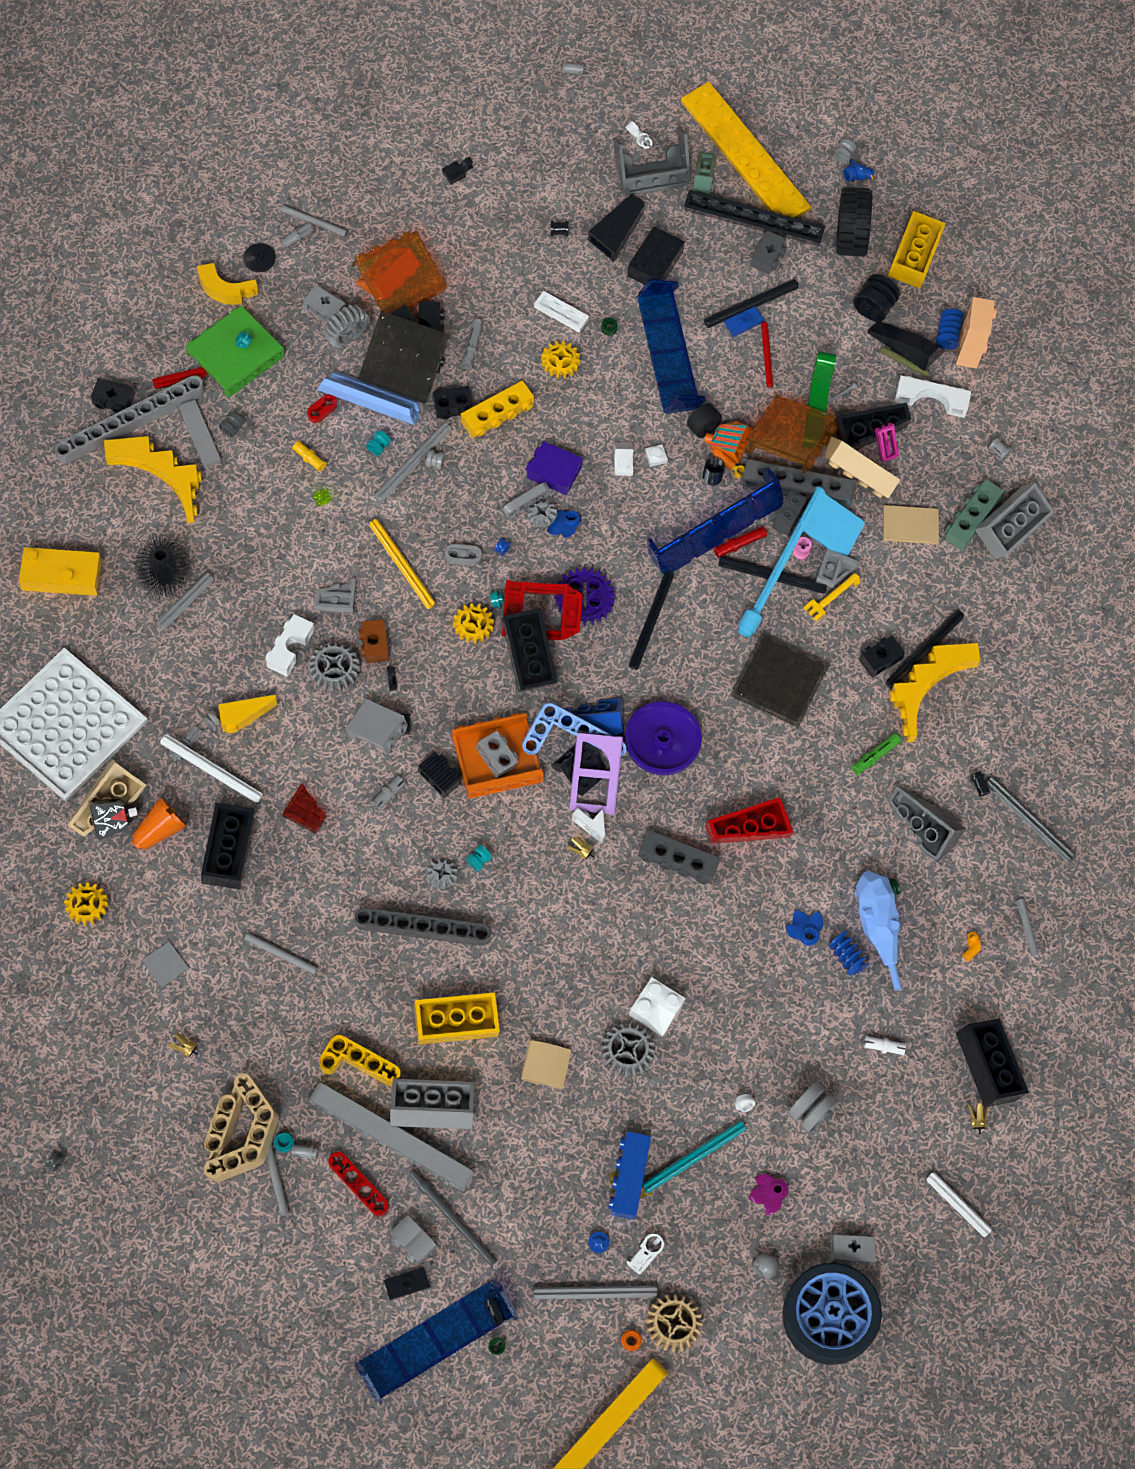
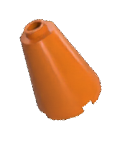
M161 797L132 834L134 839L131 842L137 849L140 850L142 848L146 850L180 832L187 825L168 802Z

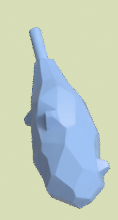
M866 871L859 879L854 893L858 901L863 931L875 947L883 964L889 967L894 991L902 989L896 967L898 934L901 927L899 913L895 904V895L887 877L876 872Z

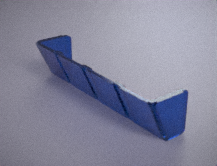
M652 279L638 292L637 300L663 411L666 414L696 410L706 401V397L698 395L673 293L679 287V284L676 281Z
M767 467L763 475V479L766 482L764 486L658 549L651 538L648 539V554L660 572L663 574L666 571L674 572L691 562L694 557L698 558L721 544L724 539H729L751 526L755 520H760L782 507L784 497L780 482L774 472L770 471Z
M492 1279L355 1363L354 1367L375 1403L381 1404L383 1402L381 1398L499 1326H494L488 1308L485 1309V1301L497 1297V1300L501 1301L499 1305L506 1321L510 1318L513 1320L518 1319V1314L503 1286L496 1279Z

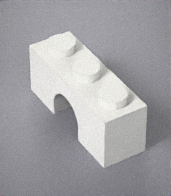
M293 614L292 618L286 621L283 633L277 636L274 648L270 649L265 657L267 667L288 677L297 661L296 654L288 651L287 648L292 643H300L306 646L315 631L314 623Z

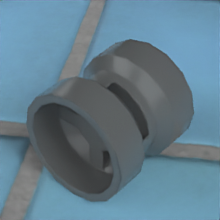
M229 412L226 416L227 420L220 423L219 429L227 436L233 438L237 433V428H241L244 421L238 414Z

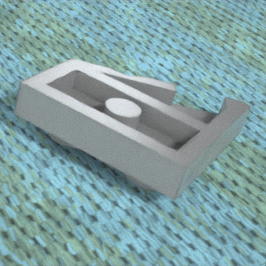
M351 579L350 583L341 586L338 583L330 588L317 590L315 610L353 613L356 579Z

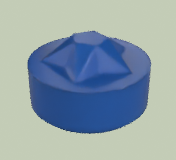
M603 1232L593 1233L588 1241L590 1250L597 1254L605 1252L609 1246L608 1236Z

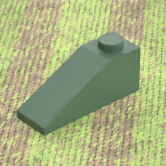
M699 152L693 191L710 195L716 154Z

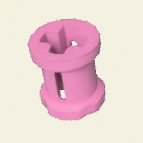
M807 537L799 538L793 549V554L796 558L805 559L809 556V550L812 546L810 539Z

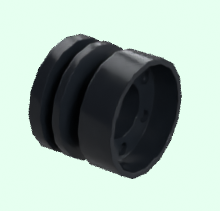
M872 274L854 297L853 305L860 315L873 322H881L899 300L900 290L891 279L880 274Z

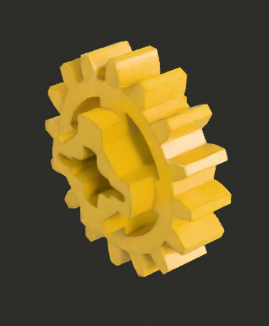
M555 341L554 346L549 344L548 349L544 348L541 355V366L544 367L545 372L550 371V376L555 374L556 378L559 379L560 375H562L566 379V374L573 376V371H578L580 353H577L576 347L571 348V343L565 345V341H562L561 344Z
M471 603L470 608L464 605L463 611L458 609L457 615H454L455 622H453V628H456L455 634H460V640L466 638V643L473 640V643L476 644L478 639L484 642V636L489 638V632H493L492 625H494V619H491L492 613H487L486 607L481 609V604L474 607L473 603Z
M87 882L86 886L83 887L79 883L78 889L72 887L73 893L66 894L69 900L64 901L65 906H68L65 908V911L70 913V920L75 918L76 924L82 921L83 925L86 926L87 922L90 921L94 925L95 919L101 921L100 915H106L104 908L109 907L108 902H105L108 900L107 895H103L104 890L102 888L98 890L97 884L90 887L89 882ZM77 899V904L73 908L74 901ZM99 900V907L98 909H96V903H98Z

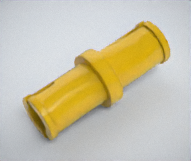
M297 441L293 445L292 450L298 453L305 463H309L317 469L318 472H321L326 467V462L319 458L313 449L307 448L301 441Z

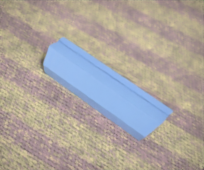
M335 371L331 376H327L317 389L412 425L418 423L419 400L339 371Z

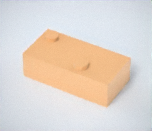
M973 297L960 332L956 365L971 368L978 367L982 354L987 351V341L991 333L992 319L996 317L997 308H994L995 301Z

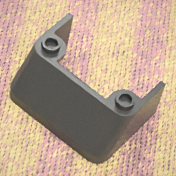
M677 127L678 144L672 145L667 149L666 160L634 166L631 156L623 154L622 143L616 137L613 138L615 165L622 189L626 194L635 195L682 187L690 182L687 133L681 127Z

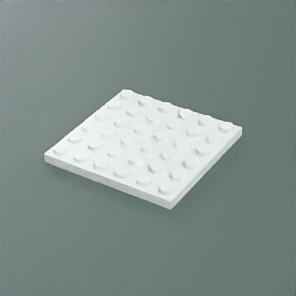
M63 648L0 709V745L66 802L148 722V719L67 649Z

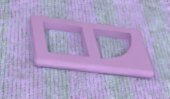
M577 733L569 810L575 811L578 808L581 811L599 813L603 810L604 814H615L623 737ZM583 741L596 745L605 753L609 762V771L580 768ZM579 776L609 779L606 806L576 803Z

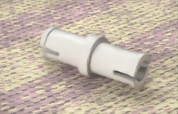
M868 1035L865 1036L864 1041L867 1042L864 1043V1048L879 1050L884 1054L890 1052L904 1055L905 1053L904 1049H898L906 1048V1043L891 1041L886 1037L881 1039Z

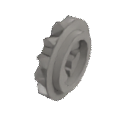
M540 500L538 503H533L527 515L533 525L545 527L554 522L557 517V509L554 503L552 504L549 500ZM539 510L545 511L546 517L539 514Z
M438 858L433 862L431 861L427 868L426 876L432 886L445 889L455 883L458 871L454 862L449 861L447 858ZM443 866H445V873L447 875H443L439 880V873L436 871H441Z

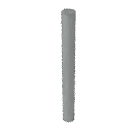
M282 205L281 212L345 237L347 234L346 229L288 206Z
M249 932L244 938L254 945L314 975L318 970V967Z

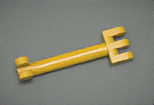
M853 573L819 603L813 599L803 609L808 611L812 607L813 609L808 614L813 616L817 612L818 614L813 618L817 622L826 614L823 610L824 607L851 585L856 587L860 584L859 576Z

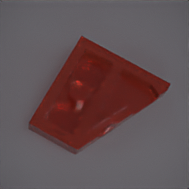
M303 784L299 786L282 813V817L315 834L318 833L326 820L325 813L318 807L317 802L310 796Z

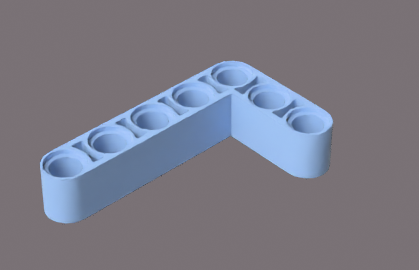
M545 702L522 741V747L527 754L537 753L553 724L575 736L579 733L578 728L581 725L588 726L586 734L614 735L553 702ZM548 706H552L555 709L554 714L551 716L544 714V710ZM565 715L571 717V723L568 725L561 723V719ZM539 723L545 725V730L542 733L535 731V726ZM529 740L536 742V747L532 750L526 748V743ZM624 742L622 743L621 756H623L626 752V745Z

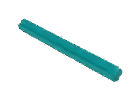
M738 1121L642 1184L644 1191L650 1193L743 1133L746 1130V1126L742 1121Z

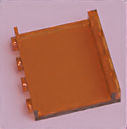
M408 231L401 235L400 239L395 240L393 238L382 247L379 245L375 246L367 254L364 252L355 256V260L352 263V267L357 266L382 311L379 315L382 321L389 319L390 313L403 305L410 309L419 305V302H425L444 293L447 289L446 283L417 231L413 233Z
M776 395L746 438L745 453L752 455L756 448L804 465L803 474H806L808 469L814 466L816 457H820L823 447L828 445L830 436L835 434L837 430V424H835L836 416Z

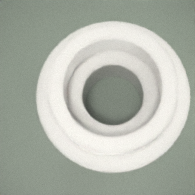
M743 1094L736 1098L735 1107L737 1110L747 1112L755 1106V1100L749 1094Z

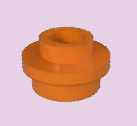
M627 1330L623 1333L621 1344L625 1350L636 1351L641 1346L642 1337L639 1332ZM633 1337L635 1343L631 1345L627 1342V1339Z

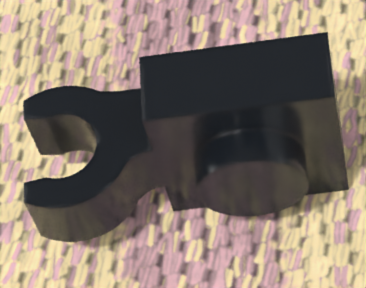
M470 157L465 158L461 164L455 161L444 167L442 173L452 185L466 177L465 172L473 169V161Z

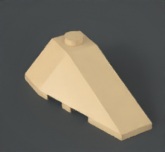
M112 759L67 826L84 837L95 829L88 801L121 799L125 807L137 799L146 787V784Z

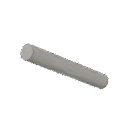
M1024 899L1017 900L1031 956H1038L1039 952Z

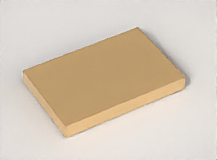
M884 505L883 541L938 544L939 509Z

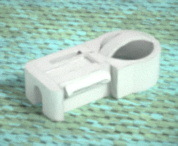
M658 1234L648 1235L640 1245L642 1249L636 1252L631 1258V1262L627 1261V1265L639 1275L646 1270L664 1248L663 1239ZM650 1237H657L653 1242L655 1246L660 1241L662 1243L660 1249L656 1252H651L653 1249L650 1247L646 1248V1242Z

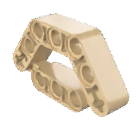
M241 1073L237 1075L231 1095H224L220 1098L204 1145L210 1152L208 1162L204 1165V1173L215 1182L224 1181L261 1166L265 1162L279 1121L278 1113L256 1081L248 1074ZM245 1082H246V1084L248 1085V1087L251 1089L250 1091H248L247 1089L244 1088V1087H245V1085H244ZM260 1096V1101L253 1105V1100ZM244 1100L255 1116L245 1146L225 1154L241 1112L242 1101ZM233 1102V1107L226 1110L228 1103ZM271 1112V1117L264 1121L265 1114ZM226 1121V1127L220 1130V1124ZM264 1132V1137L261 1140H257L258 1134ZM216 1141H220L219 1147L213 1149V1144ZM257 1151V1157L254 1160H250L251 1154ZM238 1159L237 1166L231 1168L232 1161Z

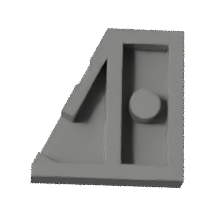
M827 549L816 582L834 588L853 572L860 562Z

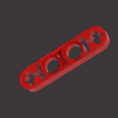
M334 1152L331 1154L328 1160L331 1170L373 1215L377 1217L384 1216L389 1208L387 1200L343 1153ZM335 1157L337 1159L342 1158L341 1163L346 1168L342 1174L339 1173L342 1171V1168L339 1165H333ZM348 1172H355L358 1177L356 1181L348 1182L345 1178ZM367 1186L371 1189L370 1196L362 1197L359 1191L362 1187ZM375 1194L378 1196L375 1197L377 1203H384L383 1211H375L376 1206L372 1201L370 1204L367 1203Z

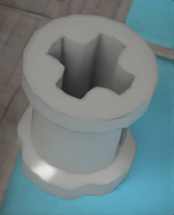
M1000 437L996 438L988 448L989 451L996 453L1001 461L1012 452V448H1008L1001 442Z

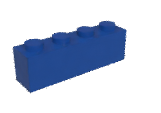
M627 1131L626 1137H621L619 1149H623L622 1157L617 1158L616 1169H619L618 1177L614 1176L612 1189H616L615 1196H610L608 1209H612V1216L636 1219L651 1136Z

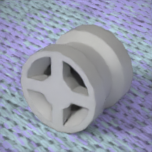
M430 449L426 467H436L437 470H441L445 453H437Z

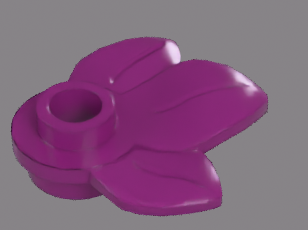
M768 1174L756 1176L755 1181L758 1187L751 1192L749 1200L756 1204H764L765 1215H772L781 1208L782 1199L788 1195L789 1187L784 1180L774 1179ZM778 1185L782 1187L780 1193L775 1192V1187Z

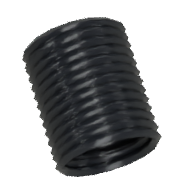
M712 457L705 462L703 479L706 484L715 486L721 482L725 469L724 462L721 459ZM713 469L718 471V473H712L709 470Z

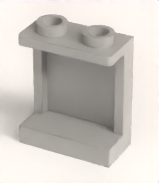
M365 699L345 730L351 739L357 741L360 738L381 748L384 754L388 755L395 748L400 736L406 732L408 724L403 715Z

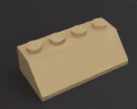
M834 437L830 438L825 458L829 460L828 464L835 469L839 467L843 469L844 472L842 474L852 479L855 477L858 479L857 483L865 489L867 487L873 489L872 493L877 497L882 498L884 496L889 498L900 479L843 441Z

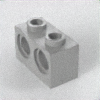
M498 731L480 740L476 745V750L496 779L516 768L518 757L513 750L509 749L506 738L502 734L500 735ZM494 743L498 748L491 749L488 744ZM506 759L508 764L503 765L499 760Z

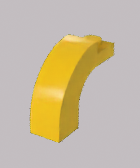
M214 263L196 266L202 289L208 296L220 303L238 305L242 304L243 297L251 298L258 294L256 279L240 283H228L218 276Z

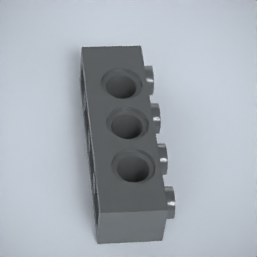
M647 830L638 854L644 862L657 863L662 869L675 870L680 876L693 877L701 884L712 883L721 859L650 830ZM662 849L665 851V854L659 855L656 853V850ZM680 856L683 858V861L677 862L674 857ZM698 863L702 868L695 869L692 864Z

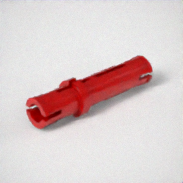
M760 526L737 538H730L727 542L713 548L717 558L731 552L735 553L738 551L737 549L767 537V531L764 526Z

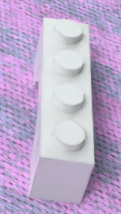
M901 375L894 402H907V405L912 406L918 399L930 397L940 401L944 405L947 414L965 418L971 391Z

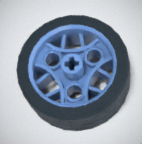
M822 1263L804 1271L793 1282L784 1300L782 1311L783 1325L787 1337L803 1356L814 1362L826 1365L843 1364L863 1354L875 1340L882 1319L881 1301L871 1281L859 1270L841 1263ZM821 1283V1291L812 1286ZM846 1286L853 1292L846 1294ZM835 1288L838 1291V1296L834 1298L829 1296L828 1289ZM805 1291L819 1297L814 1307L801 1298ZM857 1296L862 1306L853 1311L847 1299ZM799 1305L804 1307L807 1312L799 1314ZM862 1310H864V1319L857 1315ZM829 1311H830L831 1313L834 1312L836 1315H835V1316H834L833 1314L829 1315L828 1312H829ZM811 1317L816 1318L819 1323L818 1327L813 1328L809 1326L808 1319ZM846 1321L853 1322L855 1326L853 1331H848L845 1328L844 1323ZM824 1333L837 1335L836 1346L825 1345ZM819 1334L820 1343L815 1341L812 1337ZM842 1337L849 1342V1344L840 1346Z

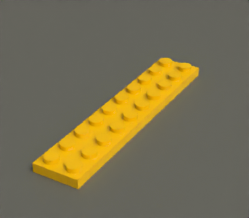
M709 81L681 98V103L770 212L797 219L811 210L810 204Z

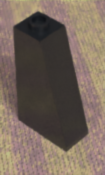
M631 194L588 233V241L613 262L617 259L644 214L645 204L642 199Z

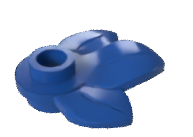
M557 510V517L548 527L547 533L551 535L562 534L564 538L572 536L576 532V527L581 523L580 515L576 511L565 512L564 510Z
M796 910L793 916V924L787 925L785 928L791 938L800 940L806 946H813L819 940V932L823 928V918L819 912L814 913L809 918L803 912ZM811 934L813 938L807 939L805 935Z

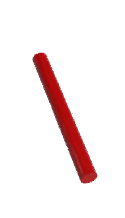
M763 322L761 323L764 366L766 387L769 388L773 387L768 323Z

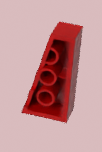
M780 797L708 820L705 824L711 844L790 838L794 833Z

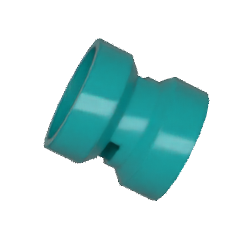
M377 430L373 435V439L366 443V447L376 456H380L384 452L383 448L388 447L391 443V439L384 432Z
M478 845L475 848V852L469 854L465 860L475 871L479 872L483 865L489 863L493 857L484 846Z

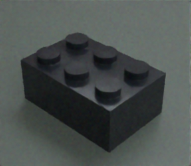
M654 226L629 263L627 276L659 291L683 254L685 242Z

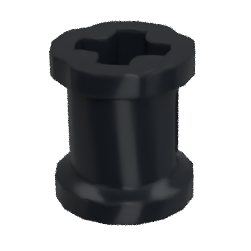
M551 221L550 236L565 235V237H568V221H565V223Z

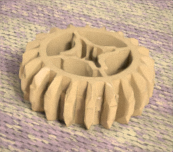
M674 1294L671 1301L669 1295H666L665 1303L659 1298L657 1300L659 1306L656 1304L651 1306L655 1312L648 1311L647 1313L649 1317L653 1318L646 1320V1324L652 1325L647 1328V1332H654L650 1339H659L656 1343L657 1347L663 1342L665 1344L663 1347L664 1351L670 1345L671 1352H675L676 1346L682 1352L684 1350L683 1344L690 1348L691 1343L689 1340L696 1343L698 1339L694 1335L701 1334V1331L697 1328L702 1327L703 1323L696 1320H699L702 1315L694 1314L698 1307L690 1308L693 1303L692 1300H689L687 1304L684 1303L685 1296H682L680 1301H678L677 1294ZM677 1307L672 1315L659 1314L665 1308ZM682 1310L689 1315L691 1326L682 1320ZM678 1314L677 1323L680 1325H676L671 1332L672 1323H669V1321H672ZM657 1320L667 1327L666 1337L659 1330ZM676 1331L689 1332L682 1339H672Z

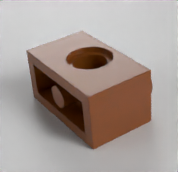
M384 619L361 622L362 629H358L359 640L364 642V646H360L361 657H365L366 663L389 661ZM371 640H376V641H378V642L375 643V644H370V643H369V641H371Z

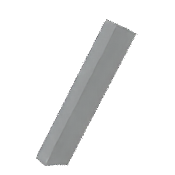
M192 400L178 405L203 468L221 463L220 456L196 401Z

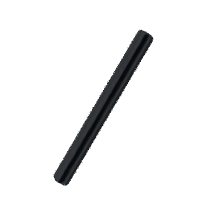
M792 279L704 319V324L707 328H711L754 306L758 307L799 288L798 282Z
M723 556L720 557L718 564L723 568L769 579L773 569ZM781 572L776 581L825 594L827 589L826 584Z
M666 571L663 575L629 662V668L638 670L673 581L674 574L672 572Z
M956 610L887 680L886 685L892 689L894 684L900 683L911 672L913 666L919 664L931 652L933 646H937L964 618V614L960 610Z

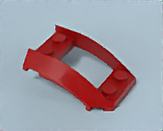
M506 580L503 616L523 612L524 594L563 596L560 631L546 630L548 640H565L580 632L583 595L570 587L569 584H545ZM502 625V627L500 628V629H501V636H504V637H505V633H504V629H503V625Z

